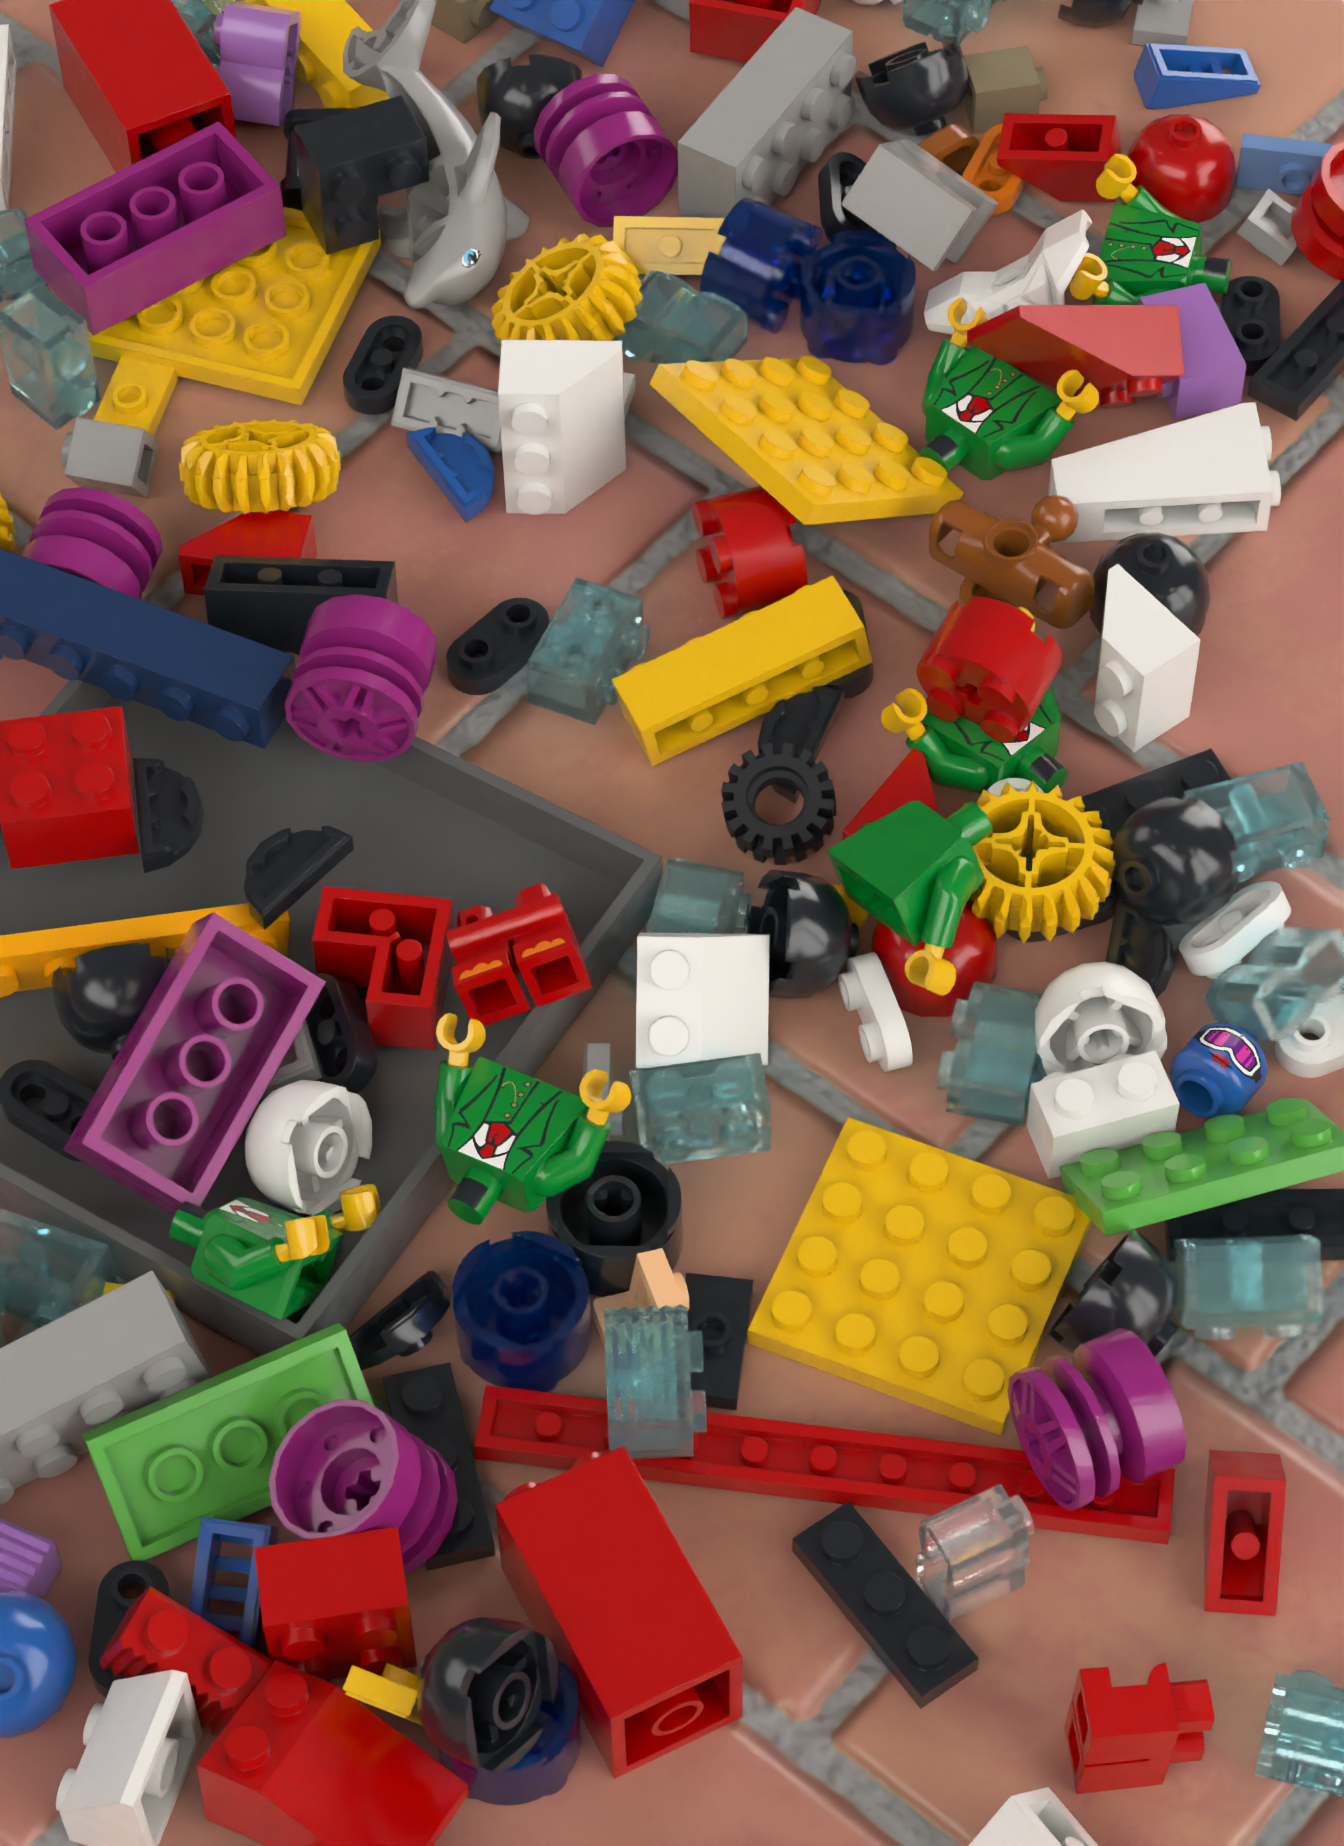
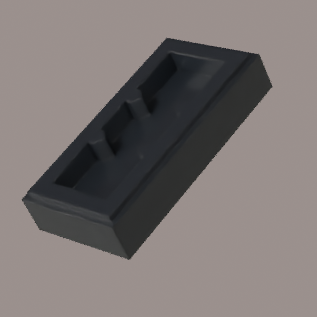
M686 1273L685 1282L689 1294V1310L683 1312L676 1340L669 1386V1403L737 1410L753 1297V1280Z

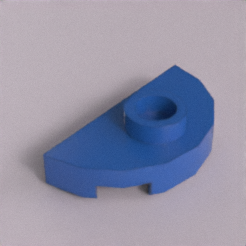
M427 427L406 433L408 448L465 523L481 513L493 496L494 463L487 448L470 434L462 433V438L454 434L436 433V427Z

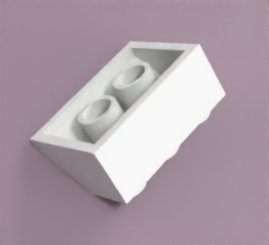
M502 340L498 400L506 513H527L531 515L566 514L626 470L622 341Z

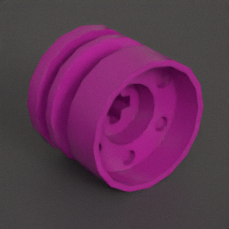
M594 74L574 81L554 95L540 112L533 131L534 148L555 179L560 183L561 188L584 221L598 227L614 226V216H643L655 208L672 189L678 175V151L628 80L615 74Z
M77 487L62 489L48 497L29 539L30 543L26 545L22 556L141 600L142 592H144L163 548L159 531L149 517L133 504L106 491Z
M354 594L333 597L320 604L309 619L300 649L301 660L293 673L292 686L288 691L284 704L288 723L300 738L313 747L341 759L374 762L390 760L404 753L415 738L418 718L424 706L423 694L429 686L436 661L437 644L435 635L426 622L408 608L381 597Z
M1118 1328L1080 1344L1073 1353V1364L1066 1358L1054 1355L1047 1358L1040 1365V1369L1028 1366L1015 1372L1009 1378V1405L1021 1446L1041 1484L1062 1508L1074 1511L1088 1505L1095 1495L1104 1498L1113 1494L1119 1488L1121 1475L1127 1480L1138 1483L1177 1466L1185 1458L1186 1438L1184 1425L1171 1386L1147 1345L1130 1330Z
M338 1399L311 1410L289 1430L275 1453L269 1477L271 1505L283 1526L303 1540L398 1526L405 1574L415 1571L438 1551L452 1528L458 1502L455 1475L443 1456L432 1447L426 1445L420 1438L409 1433L405 1427L386 1413L363 1400Z

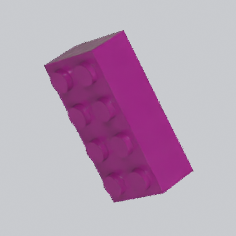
M219 121L24 219L33 268L93 336L287 235L281 186Z
M214 912L192 923L63 1150L175 1216L178 1208L185 1201L201 1206L326 981Z

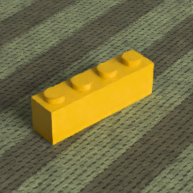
M234 0V2L239 1L300 11L301 30L295 65L296 76L301 83H309L316 90L325 108H360L389 99L387 92L362 85L349 78L343 72V53L351 31L357 26L366 32L373 31L345 0Z
M832 575L813 585L803 586L792 595L760 610L748 612L738 620L705 636L693 638L683 646L654 660L640 663L632 667L628 672L611 680L622 713L653 767L771 711L774 705L782 699L787 701L797 694L811 692L814 687L824 686L833 680L872 663L873 660L865 627Z

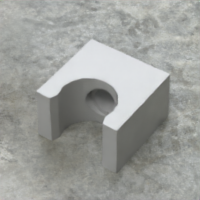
M903 139L878 145L840 205L934 271L939 268L945 257L954 263L961 262L999 203L913 141Z

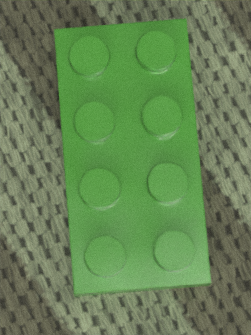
M1281 1098L1270 1102L1266 1106V1110L1244 1116L1234 1114L1215 1116L1208 1119L1204 1123V1127L1182 1133L1172 1131L1153 1133L1146 1136L1142 1140V1144L1117 1151L1109 1148L1091 1150L1082 1154L1079 1161L1059 1166L1063 1191L1073 1195L1077 1206L1107 1237L1344 1171V1131L1307 1099Z
M336 1323L81 1434L131 1561H146L198 1538L202 1517L236 1521L270 1506L269 1477L275 1453L291 1427L314 1408L338 1399L363 1400L374 1406L347 1331L340 1323Z

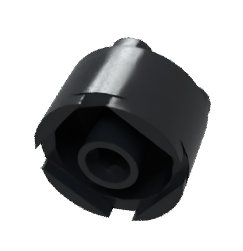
M605 1141L594 1171L588 1179L554 1197L546 1198L550 1254L553 1263L562 1276V1281L572 1291L586 1292L598 1297L629 1291L638 1253L663 1248L671 1271L677 1264L682 1249V1198L680 1184L671 1168L669 1167L668 1171L660 1162L654 1159V1153L647 1148L631 1142Z

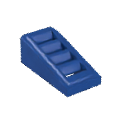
M1145 43L1134 71V80L1146 109L1172 108L1257 94L1260 88V82L1246 49ZM1228 69L1230 74H1224L1223 70Z
M202 1517L189 1610L220 1629L241 1631L240 1641L257 1651L262 1629V1616L254 1548L276 1545L279 1527ZM222 1542L252 1545V1559L220 1556ZM217 1570L249 1574L248 1588L214 1584ZM211 1598L244 1602V1617L209 1612Z

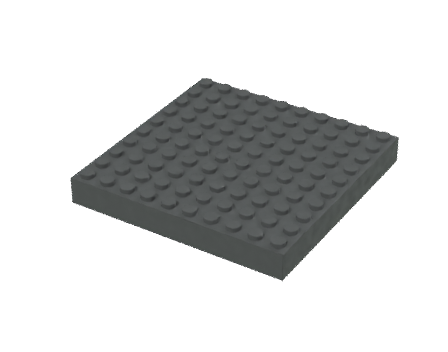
M78 679L70 680L39 716L122 706L131 749L132 767L133 758L159 759L165 762L166 768L177 771L184 777H190L195 782L204 813L200 836L190 851L170 866L144 873L136 802L140 854L11 869L0 825V936L247 903L244 892L247 860L262 841L287 828H291V833L303 830L322 831V826H331L347 833L353 838L354 850L288 909L290 925L288 955L285 957L314 975H317L312 937L323 886L452 899L454 926L457 928V915L460 911L477 905L490 907L493 915L516 907L515 898L520 890L542 883L546 885L551 894L556 892L577 937L593 988L536 1007L525 983L531 1010L484 1026L486 1031L485 1041L477 1051L469 1054L468 1062L474 1065L479 1056L530 1077L534 1076L663 902L661 855L415 736L407 751L390 760L374 762L347 760L320 751L300 738L285 717L266 748L263 749L244 741H230L222 737L215 730L188 720H174L166 716L161 710L132 699L129 701L120 700L109 694L105 689ZM453 957V961H452V966H451V967H454V966H455L454 957ZM451 969L442 1017L448 1013L457 1016L454 1036L459 1044L468 1035L470 1018L454 987ZM51 987L14 992L9 996L0 998V1078L5 1071L19 1062L41 1060L52 1064L87 1087L97 1091L114 1060L111 1054L91 1051L79 1045L61 1024ZM356 987L368 1023L366 1009L368 988ZM438 1040L436 1051L374 1044L377 1057L375 1073L368 1084L360 1092L356 1093L366 1102L372 1120V1149L369 1160L358 1158L357 1167L351 1178L362 1180L360 1185L374 1184L376 1186L381 1212L371 1226L365 1230L347 1231L346 1229L342 1231L345 1232L329 1282L315 1301L283 1320L273 1317L193 1278L190 1268L196 1249L170 1239L169 1232L174 1218L173 1215L84 1162L73 1161L62 1156L17 1128L5 1118L1 1105L0 1212L127 1282L152 1270L165 1290L171 1291L175 1296V1305L181 1312L261 1356L336 1323H340L346 1329L454 1184V1181L449 1178L443 1155L435 1145V1093L440 1062L448 1059L449 1050L444 1048ZM34 1097L26 1101L25 1105L35 1106L44 1099ZM260 1100L200 1207L212 1211L238 1197H245L304 1218L310 1217L311 1215L293 1212L272 1203L251 1180L245 1160V1137L248 1124L256 1109L262 1103ZM342 1208L333 1214L342 1213Z

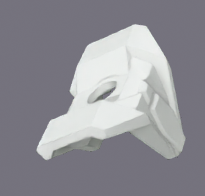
M1080 210L1046 228L1030 254L995 272H962L930 289L924 309L928 330L953 334L955 329L948 320V310L950 305L958 298H964L967 302L966 313L961 319L962 325L969 324L974 320L980 306L986 312L988 320L1019 305H1065L1064 292L1089 248L1085 235L1086 230L1092 224V220L1084 210Z

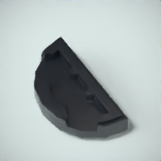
M819 686L814 687L813 692L797 694L787 701L784 699L778 701L762 722L758 739V753H763L761 745L772 743L773 751H782L784 742L794 744L795 752L801 754L804 748L814 754V760L816 761L842 706L844 691ZM784 783L771 785L775 792L796 804L800 792L795 787Z
M133 758L141 858L144 873L170 866L190 851L201 834L204 813L195 782L190 777H184L181 773L166 768L165 762L162 760Z
M322 826V831L303 830L291 833V828L280 830L259 844L247 860L244 892L250 914L264 930L354 850L351 835L331 826Z
M1117 900L1105 962L1124 966L1148 982L1157 999L1166 989L1174 969L1173 945L1161 923L1140 918L1134 909L1123 901Z
M433 1270L427 1271L349 1336L361 1371L377 1366L396 1355L406 1357L414 1354L430 1342L433 1337L431 1329L442 1319L451 1305L452 1294L440 1275Z

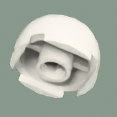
M1108 962L1084 963L1064 971L1045 990L1035 1009V1045L1047 1075L1057 1071L1076 1072L1102 1065L1108 1059L1121 1054L1135 1056L1156 1050L1159 1059H1161L1167 1049L1165 1016L1148 982L1126 967Z
M299 1080L272 1091L258 1106L246 1130L245 1160L252 1182L272 1203L293 1212L312 1216L325 1209H330L333 1213L341 1210L342 1205L339 1193L343 1190L359 1186L362 1181L351 1178L357 1167L358 1158L368 1160L370 1158L372 1149V1120L364 1099L359 1094L348 1092L343 1086L320 1081Z

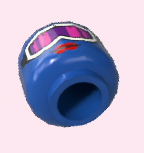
M1216 1022L1203 1026L1177 1053L1171 1062L1169 1074L1173 1090L1180 1105L1197 1117L1212 1118L1226 1114L1236 1115L1264 1085L1268 1066L1264 1052L1250 1033L1231 1024Z

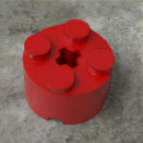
M762 486L693 502L692 513L695 526L700 537H704L706 546L696 549L698 569L705 584L715 582L713 588L714 598L721 619L724 620L760 610L808 585L802 543L794 544L789 525L797 524L795 516Z
M982 596L970 597L966 606H959V601H956L951 605L917 664L916 675L918 681L928 695L926 698L927 710L936 718L945 722H955L959 716L980 724L983 732L993 740L1001 743H1011L1016 738L1018 732L1023 731L1028 726L1061 667L1062 652L1060 647L1050 634L1044 643L1031 631L1035 620L1014 606Z

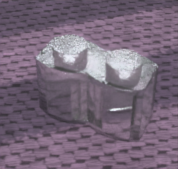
M997 1484L920 1522L919 1539L922 1551L917 1554L916 1558L919 1582L929 1599L948 1622L960 1618L1024 1586V1568L1030 1566L1031 1563L1028 1553L1029 1536L1035 1533L1032 1517L1021 1498L1017 1495L1009 1497L1003 1486Z

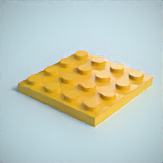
M283 207L286 236L94 336L88 331L84 339L87 355L119 362L121 356L160 364L175 368L176 376L302 406L380 249V229L379 239L326 255L303 212Z
M803 355L801 358L788 359L765 357L763 360L742 361L730 358L719 362L689 360L686 363L659 364L649 383L803 525L933 514L947 502L960 500L964 493L947 478V471L942 465L930 458L920 457V453L907 443L908 437L902 430L894 425L884 423L869 409L870 404L866 398L842 386L831 376V368L815 357Z
M847 1117L747 1330V1344L1002 1437L1011 1416L1008 1399L1009 1378L1015 1372L1032 1366L1093 1222L1077 1206L1073 1195Z

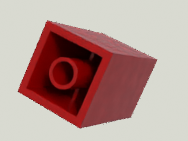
M62 0L49 5L63 86L116 173L218 121L236 139L230 92L171 0Z
M624 1445L606 1454L594 1452L585 1455L574 1462L567 1472L543 1483L537 1481L524 1483L513 1489L505 1497L504 1501L495 1504L501 1568L534 1630L546 1635L552 1641L558 1659V1675L614 1779L742 1718L743 1656Z

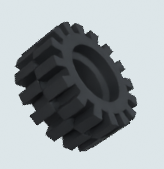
M783 742L782 751H773L772 743L761 745L762 754L754 756L751 749L742 755L743 764L739 767L733 763L728 770L729 782L723 781L721 790L723 802L721 804L727 830L731 838L734 837L736 839L737 847L744 853L748 850L753 852L754 860L765 863L768 856L774 857L775 865H786L785 857L795 855L796 861L800 862L807 859L806 850L812 847L817 852L824 846L823 836L825 834L830 836L833 831V817L837 816L832 779H829L828 769L823 762L820 761L817 764L814 760V754L804 748L802 753L798 754L795 752L794 744ZM776 783L789 784L795 787L804 799L799 815L791 822L781 825L765 822L755 811V801L759 793L767 786Z

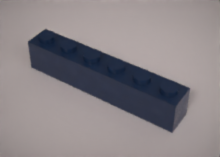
M0 548V653L10 659H24L51 669L55 674L64 679H78L105 689L109 694L120 700L129 701L132 699L156 708L174 720H188L215 730L222 737L230 741H244L263 749L266 748L286 717L284 704L288 691L292 686V677L296 669L295 657L293 655Z

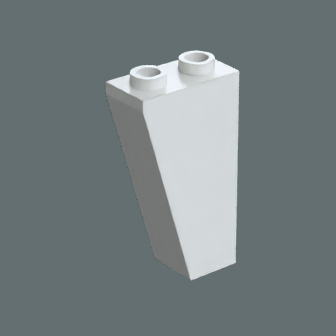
M1256 402L1238 404L1051 459L1048 496L1060 495L1067 497L1074 504L1078 512V524L1074 534L1066 540L1055 543L1119 540L1137 533L1153 532L1169 536L1267 531L1271 506H1279L1281 486L1278 471H1269L1267 461H1270L1272 454L1271 432L1269 426H1260Z

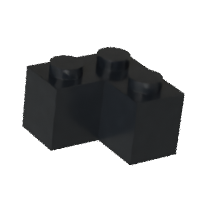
M401 95L294 127L302 212L326 255L379 239L376 197L429 181L427 138Z

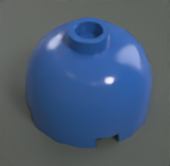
M9 1590V1592H0V1738H13L37 1730L62 1708L74 1685L77 1653L68 1623L50 1603L26 1591Z

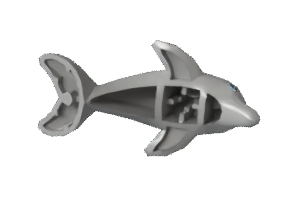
M400 0L381 29L366 32L359 26L354 28L346 41L343 53V72L349 78L362 85L387 92L389 99L401 95L427 138L429 181L407 188V209L382 204L378 212V227L380 229L381 241L393 255L412 261L411 274L404 297L408 306L414 310L421 309L431 303L456 307L469 301L486 288L495 275L505 251L506 241L520 238L527 231L529 225V215L516 203L503 196L501 185L494 171L500 145L501 117L497 113L490 112L477 136L467 120L449 99L419 70L436 0Z

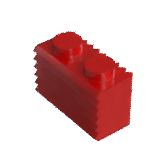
M151 1586L131 1605L100 1658L102 1669L112 1667L114 1677L124 1675L125 1678L172 1669L187 1673L201 1729L210 1727L212 1736L220 1735L273 1663L271 1659Z

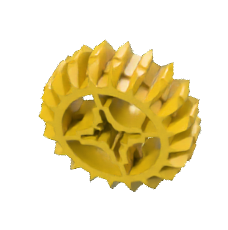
M585 233L578 235L572 242L564 237L560 239L557 246L551 249L544 246L540 255L534 259H525L526 265L520 271L509 274L510 284L501 287L497 291L500 300L495 302L491 308L494 315L491 325L500 343L502 340L611 341L615 336L624 335V323L632 321L637 316L634 307L639 305L643 299L639 291L642 282L632 261L624 249L619 248L614 240L607 241L601 234L589 238Z
M253 419L251 422L243 423L233 421L230 425H214L210 430H200L184 441V445L181 448V461L179 462L180 481H183L184 494L189 497V501L201 505L208 510L219 508L224 513L240 511L244 514L249 512H263L267 514L269 511L274 510L288 511L293 507H307L312 502H321L337 490L339 470H341L340 451H337L336 437L332 436L330 431L312 423L300 424L296 420L285 422L277 421L276 419L270 421H257Z
M1033 780L1026 788V791L1017 792L1006 782L1003 789H1001L999 797L983 789L981 796L978 798L977 805L989 818L993 832L972 847L984 874L982 885L968 899L974 901L972 912L977 917H986L990 922L994 923L993 930L998 939L1008 929L1018 931L1023 944L1030 937L1031 932L1038 931L1050 942L1054 935H1056L1057 926L1074 934L1076 928L1080 925V918L1093 920L1094 915L1098 912L1099 902H1105L1111 889V876L1116 863L1113 859L1114 852L1110 850L1113 841L1110 836V830L1101 829L1102 820L1100 819L1099 811L1084 812L1085 805L1081 795L1068 801L1063 800L1059 785L1048 794L1038 792V788ZM1027 851L1031 854V871H1026L1025 852Z

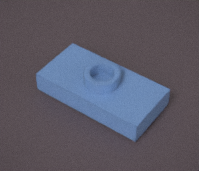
M1243 133L1236 188L1267 191L1269 188L1273 192L1302 195L1311 183V178L1321 160L1334 144Z

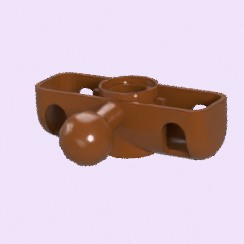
M1051 495L1037 502L1031 515L1032 526L1018 519L1000 521L985 512L981 513L962 500L949 501L936 512L929 528V554L937 562L984 587L995 597L1007 600L1017 607L1026 608L1033 616L1056 628L1066 629L1072 627L1092 608L1094 604V578L1091 572L1083 566L1079 567L1069 562L1066 557L1047 547L1050 542L1066 540L1074 534L1077 527L1078 512L1074 504L1067 497ZM953 529L961 533L956 545L955 557L944 553L939 546V543ZM1042 579L1059 588L1052 611L1042 608L1036 600V591L1039 592L1042 589Z

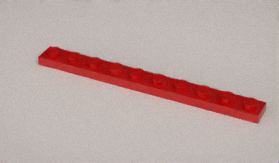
M485 1386L474 1443L475 1459L568 1470L574 1462L585 1455L594 1452L606 1454L624 1445L643 1480L845 1504L849 1501L853 1506L1167 1545L1171 1528L1175 1469H1168L1138 1483L1127 1480L1121 1475L1119 1488L1113 1494L1104 1498L1095 1495L1088 1505L1074 1511H1069L1060 1507L1047 1493L1034 1473L1023 1450L500 1386Z

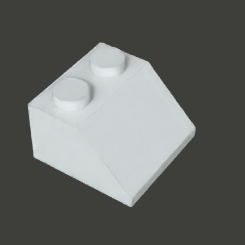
M1119 564L1108 570L1099 647L1094 715L1101 728L1107 734L1113 737L1117 736L1133 752H1136L1189 717L1201 640Z
M639 933L637 936L636 1068L710 1069L768 1065L770 934Z
M172 1669L114 1680L104 1704H94L86 1720L83 1732V1744L86 1745V1749L78 1768H69L65 1772L56 1797V1810L60 1811L69 1841L86 1846L159 1845L203 1734L187 1673Z

